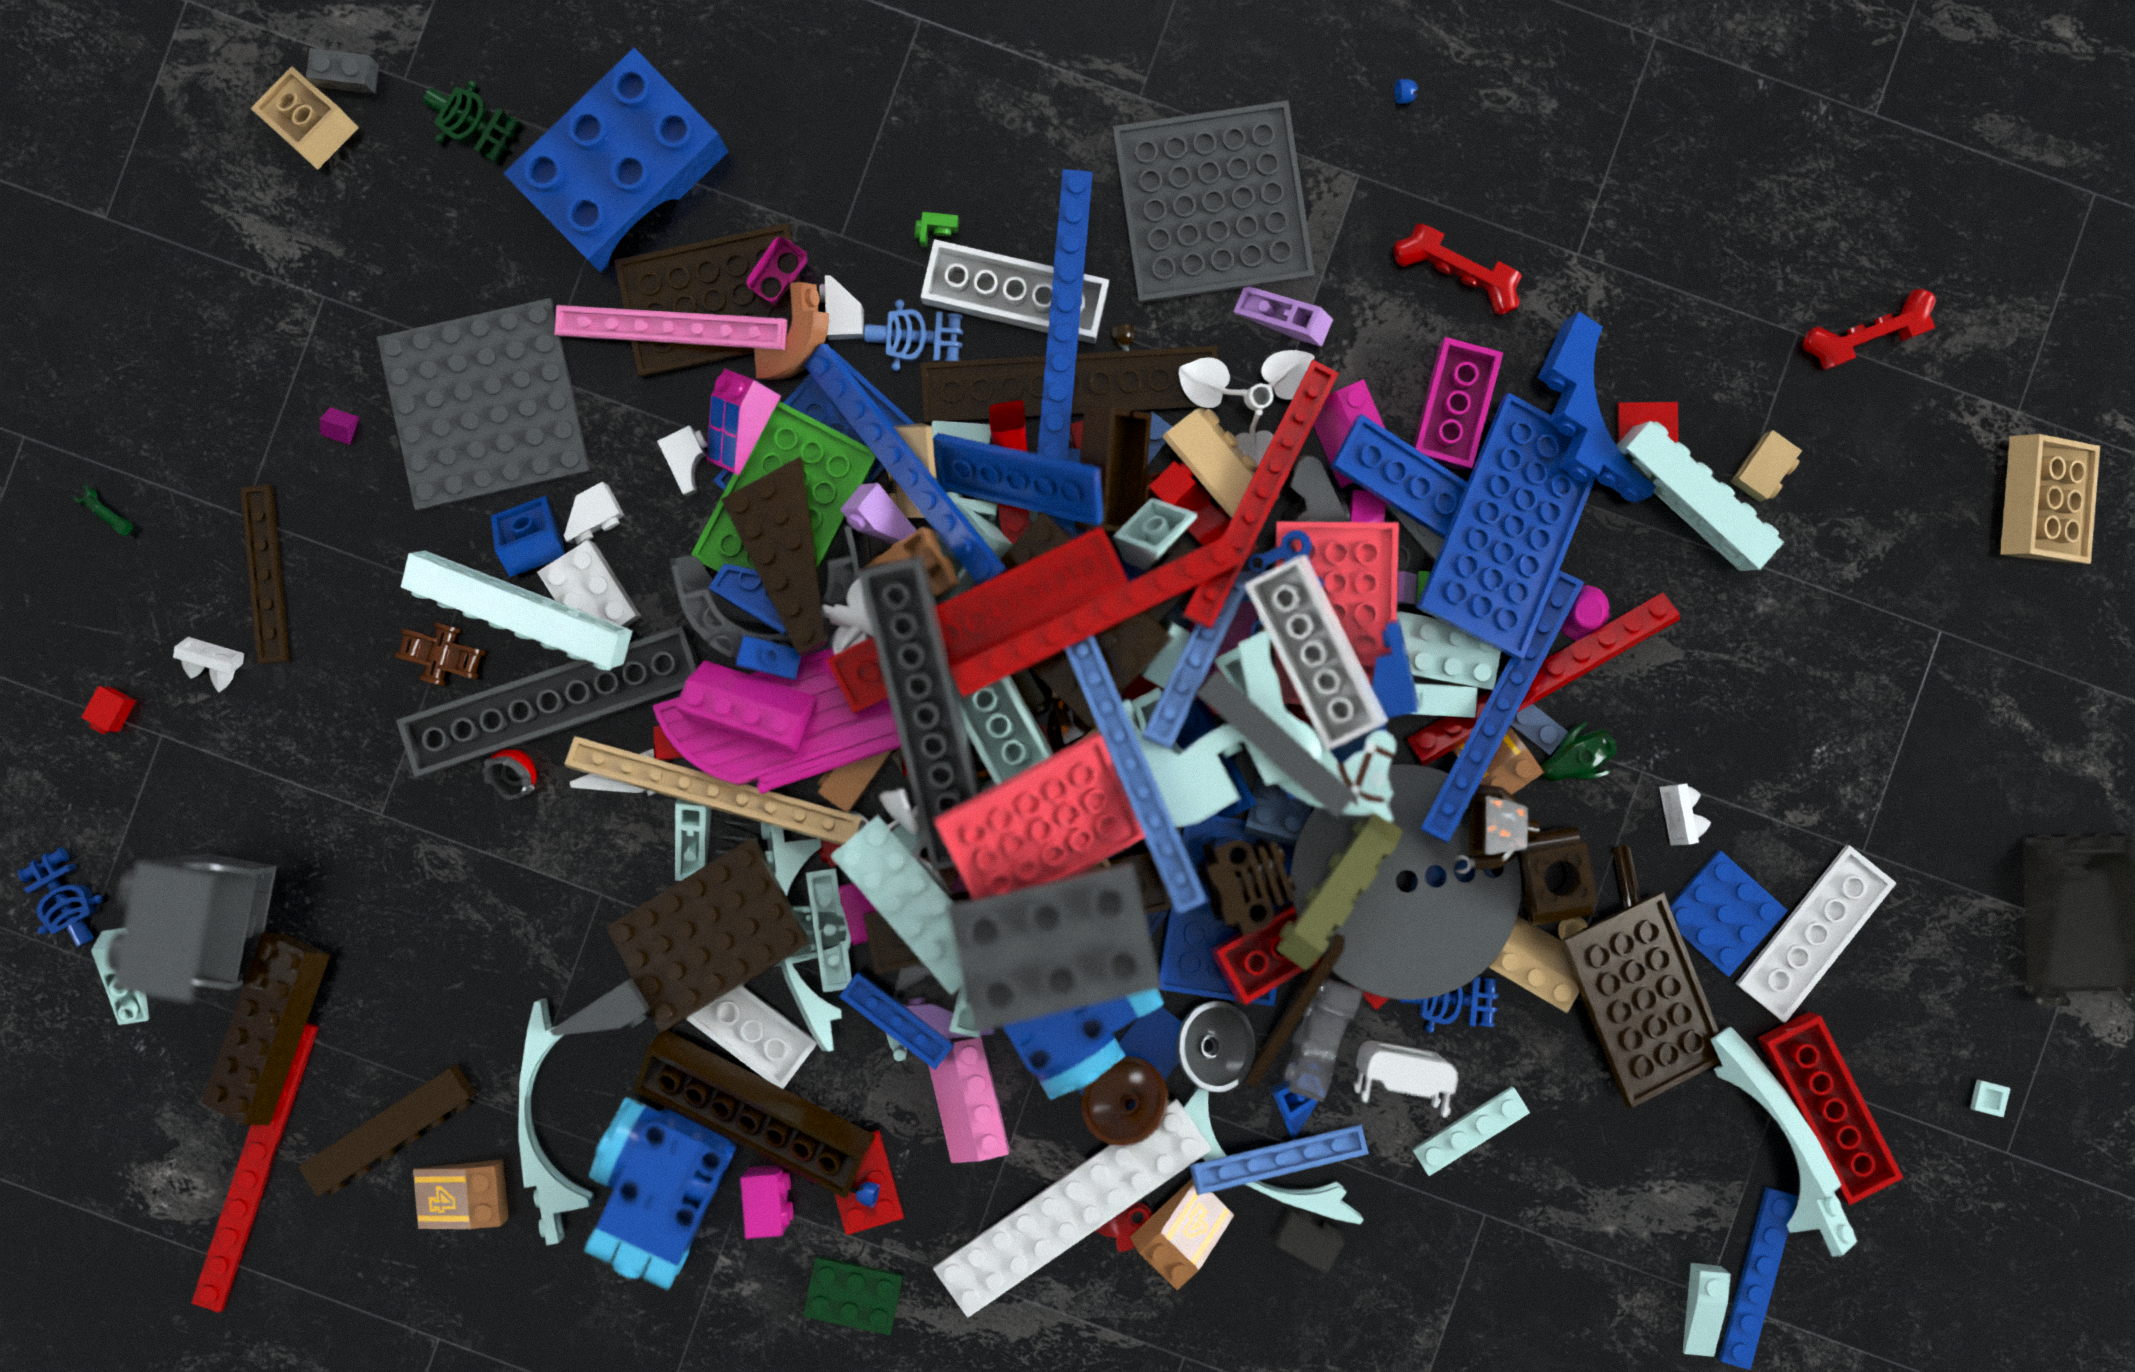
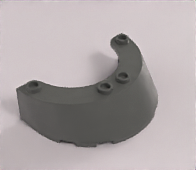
M846 520L842 524L834 543L818 571L822 606L823 604L835 607L836 604L847 606V593L853 583L859 578V566L851 526ZM685 555L669 559L683 611L692 627L713 648L729 657L737 659L743 635L795 648L788 633L784 636L710 592L708 587L712 583L713 578L708 574L701 560L697 557ZM825 617L827 638L829 640L839 626L830 624V619ZM819 648L813 650L812 652H810V653H808V654H806V655H804V656H807V655L813 653L814 651L818 650Z

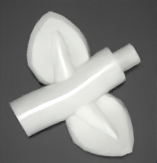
M859 578L853 583L847 593V606L836 604L835 607L823 604L824 615L830 619V624L839 626L833 636L834 654L867 639V634L874 636Z

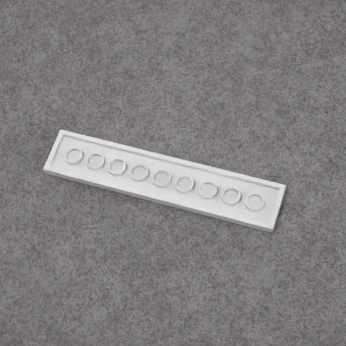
M1176 1098L1167 1105L1162 1123L1149 1138L1133 1146L1118 1147L1108 1145L936 1264L933 1270L968 1318L1211 1151L1212 1147Z

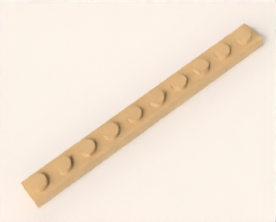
M574 736L565 761L567 768L839 845L845 844L859 832L863 821L862 817L771 791L760 794L757 787L746 784L741 786L733 785L700 771Z

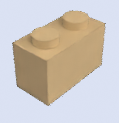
M1771 430L1761 437L1731 480V483L1758 502L1769 498L1773 499L1783 486L1780 481L1785 474L1790 475L1798 466L1800 461L1797 457L1802 450L1774 430Z

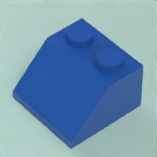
M546 495L491 516L495 552L509 577L526 573L533 568L547 563H552L565 554L563 537Z

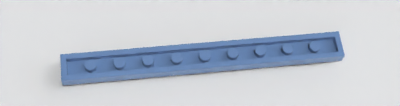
M1094 635L1066 648L1067 655L1177 913L1206 902L1203 890Z

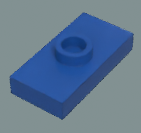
M743 635L735 666L795 680L801 656L798 655L795 648Z

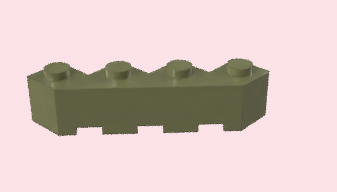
M1376 813L1369 814L1366 818L1361 816L1351 829L1355 833L1350 844L1342 853L1338 850L1334 853L1327 864L1331 868L1326 879L1318 888L1313 885L1303 898L1306 905L1301 915L1293 923L1288 921L1278 935L1282 939L1277 950L1306 971L1323 954L1330 944L1328 940L1338 927L1341 928L1354 909L1353 904L1362 892L1367 890L1379 871L1377 869L1386 856L1389 857L1398 844L1403 830Z

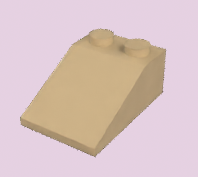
M292 66L251 107L262 120L317 170L359 128L335 103Z

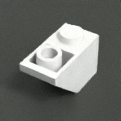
M825 275V284H820V301L825 302L826 313H829L828 339H865L864 309L861 303L831 275Z
M601 482L576 495L564 533V538L567 542L572 544L576 542L577 545H580L586 540H591L593 538L592 533L601 528L607 531L620 523L618 519L625 516L606 483Z

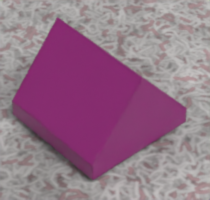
M330 407L320 418V435L350 445L359 417Z

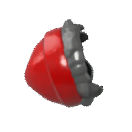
M520 749L498 750L490 759L484 761L485 767L482 769L484 782L491 784L504 800L519 799L529 795L534 790V785L537 781L535 765L525 751Z

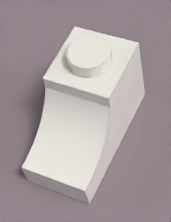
M689 425L657 441L683 495L686 497L698 493L695 472L699 461L706 456L704 448L708 446L701 431L695 432Z

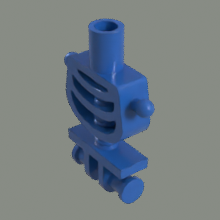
M63 847L57 848V851L52 854L46 853L42 855L41 863L35 859L30 862L29 867L17 871L23 883L30 882V879L34 877L37 879V882L24 888L27 894L35 893L46 886L49 888L50 892L40 900L36 910L39 919L44 924L38 927L37 931L39 934L44 935L48 930L52 934L68 930L77 947H81L94 940L84 920L97 913L95 903H102L103 897L101 895L92 897L90 889L82 884L61 886L62 884L59 879L77 869L75 864H69L59 869L57 864L69 860V855ZM73 890L79 896L69 898L66 891ZM52 901H56V904L50 908ZM80 902L82 907L73 908L74 905L72 903Z
M1477 976L1470 981L1469 994H1462V987H1460L1454 993L1448 992L1426 999H1399V1003L1420 1004L1419 1015L1423 1019L1428 1020V1024L1425 1026V1030L1428 1033L1434 1031L1435 1022L1441 1024L1452 1023L1459 1015L1461 1006H1468L1467 1024L1469 1026H1476L1477 1011H1482L1479 1025L1494 1027L1493 1017L1498 1007L1492 1006V999H1498L1499 994L1496 993V984L1499 982V979L1483 977V981H1485L1484 992L1479 991L1480 977ZM1478 997L1486 998L1485 1005H1478ZM1436 1004H1440L1437 1012L1433 1014L1436 1008ZM1448 1005H1454L1451 1012L1444 1016Z

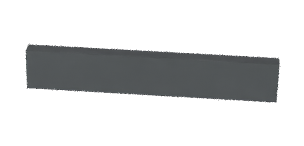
M1218 671L1196 693L1334 817L1337 818L1357 796L1354 791Z

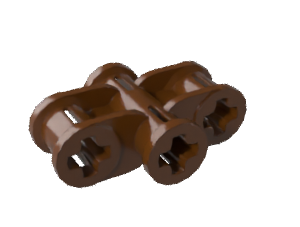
M435 622L434 627L436 630L434 637L402 628L403 638L399 652H395L394 657L425 665L423 674L419 675V680L445 686L444 676L446 671L478 680L479 675L476 672L480 658L485 655V651L454 643L456 634L461 631L460 628Z

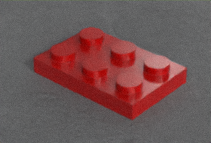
M879 1130L871 1132L876 1135L853 1184V1187H858L859 1184L865 1181L878 1183L880 1190L875 1206L872 1208L859 1203L855 1193L849 1192L846 1199L834 1193L846 1235L904 1218Z

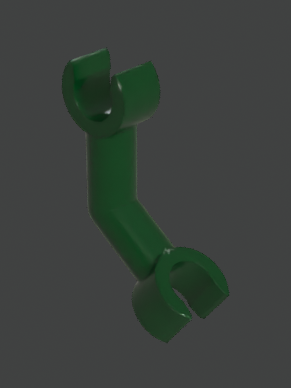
M82 485L85 489V495L83 498L73 495L74 501L88 507L96 516L111 525L119 534L126 537L134 525L103 506L97 500V492L94 489Z

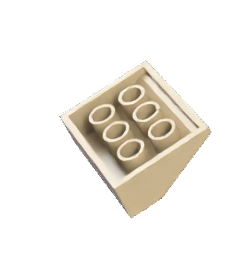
M2043 434L2010 436L2001 555L2091 564L2100 446Z

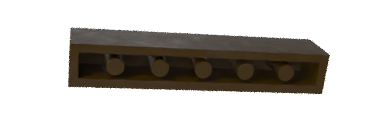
M456 1064L298 1166L317 1197L325 1192L331 1196L345 1187L343 1180L352 1175L354 1180L371 1170L368 1164L377 1159L379 1163H382L396 1154L393 1148L400 1143H403L406 1147L419 1139L421 1136L418 1132L426 1126L431 1131L446 1120L443 1115L453 1110L457 1114L471 1105L468 1099L476 1095V1093Z

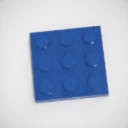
M1720 850L1711 857L1669 905L1681 936L1727 977L1736 970L1788 911Z

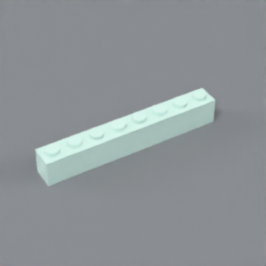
M424 550L408 554L401 587L412 591V596L421 599L430 598L437 601V605L442 608H455L463 611L462 614L465 617L471 619L481 618L489 621L488 625L493 628L512 630L515 632L514 635L519 638L535 639L540 641V645L544 648L563 650L567 652L568 657L577 660L586 659L593 662V666L601 670H611V668L624 664L632 630Z

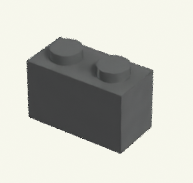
M309 48L306 78L319 88L375 94L379 65L366 54Z

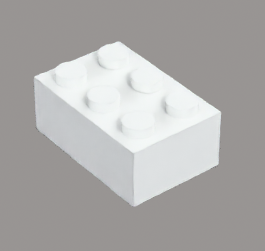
M586 540L537 572L557 602L625 628L642 618L597 545L592 541Z

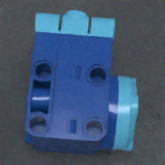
M1157 989L1002 1026L1028 1070L1036 1075L1045 1093L1052 1100L1090 1084L1115 1063L1123 1059L1125 1054L1113 1032L1135 1019L1156 1010L1164 1002Z
M626 1097L597 1148L596 1157L588 1176L614 1191L584 1252L608 1263L611 1262L616 1253L612 1263L615 1271L623 1276L637 1279L642 1276L647 1267L643 1279L669 1290L675 1276H678L686 1261L689 1248L714 1195L717 1193L725 1177L727 1167L736 1150V1143L667 1108L658 1111L639 1101Z

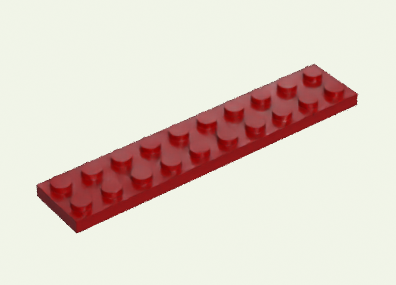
M1100 526L936 605L950 666L953 667L1128 583V579L1103 527ZM874 636L826 659L853 714L889 697Z

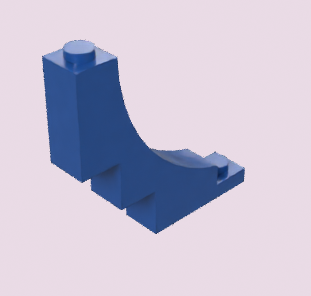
M1400 618L1387 621L1386 629L1382 630L1385 648L1390 647L1391 651L1377 655L1371 686L1386 718L1418 712L1420 708ZM1386 722L1329 751L1339 763H1345L1355 753L1365 750L1366 740L1371 733L1377 730L1388 733ZM1280 786L1282 792H1287ZM1287 792L1288 800L1297 798Z

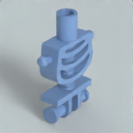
M898 299L895 302L897 311H890L888 313L887 325H865V342L886 343V355L894 359V362L891 364V368L894 371L900 369V361H917L923 354L926 343H934V362H940L941 348H947V358H945V361L960 360L958 355L959 349H962V343L957 342V336L963 335V330L960 329L961 319H963L961 314H947L949 326L948 328H943V313L936 312L935 331L930 332L929 330L927 332L921 314L913 309L904 310V301ZM910 318L918 320L921 330H913ZM899 319H904L906 321L907 330L901 329V323ZM942 335H951L950 341H942ZM906 341L903 350L901 352H898L900 349L901 342ZM919 342V346L916 349V351L912 354H909L912 348V343Z

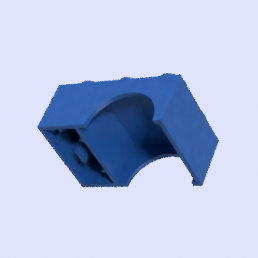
M633 48L503 174L603 274L610 267L609 260L613 250L639 219L667 200H679L729 151L719 134Z

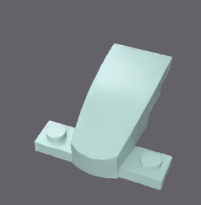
M836 868L807 872L806 880L810 905L792 906L812 944L789 958L792 964L818 958L823 992L842 990L852 980L848 949L852 940L840 901Z

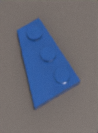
M724 563L708 587L709 591L786 636V628L757 570Z

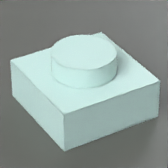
M1977 1079L1970 1108L2004 1117L2010 1088Z

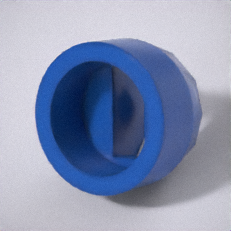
M1397 79L1394 89L1397 103H1409L1417 98V93L1413 91L1418 90V86L1413 80Z

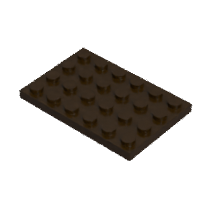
M780 224L614 260L624 309L781 318L787 320V336L792 324L791 288L789 287L775 307L748 287L747 278L774 239L784 237L793 243L789 224ZM784 253L778 258L777 265L783 273H792L797 269L798 264L794 254ZM798 274L793 283L801 282L800 274ZM774 277L765 278L760 287L762 294L768 298L778 296L781 292L780 281ZM631 341L640 378L754 353V349H757Z
M1042 512L1000 561L1007 568L1006 571H1009L1073 540V538L1048 514ZM1146 610L1094 635L1119 696L1127 690L1174 639ZM1065 649L1029 666L1088 726H1093L1096 723Z
M755 838L748 839L606 927L631 977L651 1008L649 1011L660 1032L669 1030L812 944Z
M1657 892L1559 940L1626 1107L1633 1108L1721 1062L1711 1042V1039L1720 1033L1664 892Z

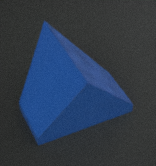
M1313 1070L1270 1087L1292 1141L1296 1139L1318 1101L1324 1098Z

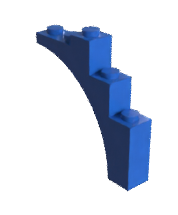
M1578 311L1563 321L1538 376L1550 389L1562 393L1549 420V423L1557 427L1559 432L1572 437L1560 468L1567 471L1573 479L1582 482L1595 477L1602 485L1609 486L1619 492L1625 500L1638 503L1652 496L1656 486L1643 477L1628 462L1606 428L1600 413L1594 385L1595 352L1603 327Z

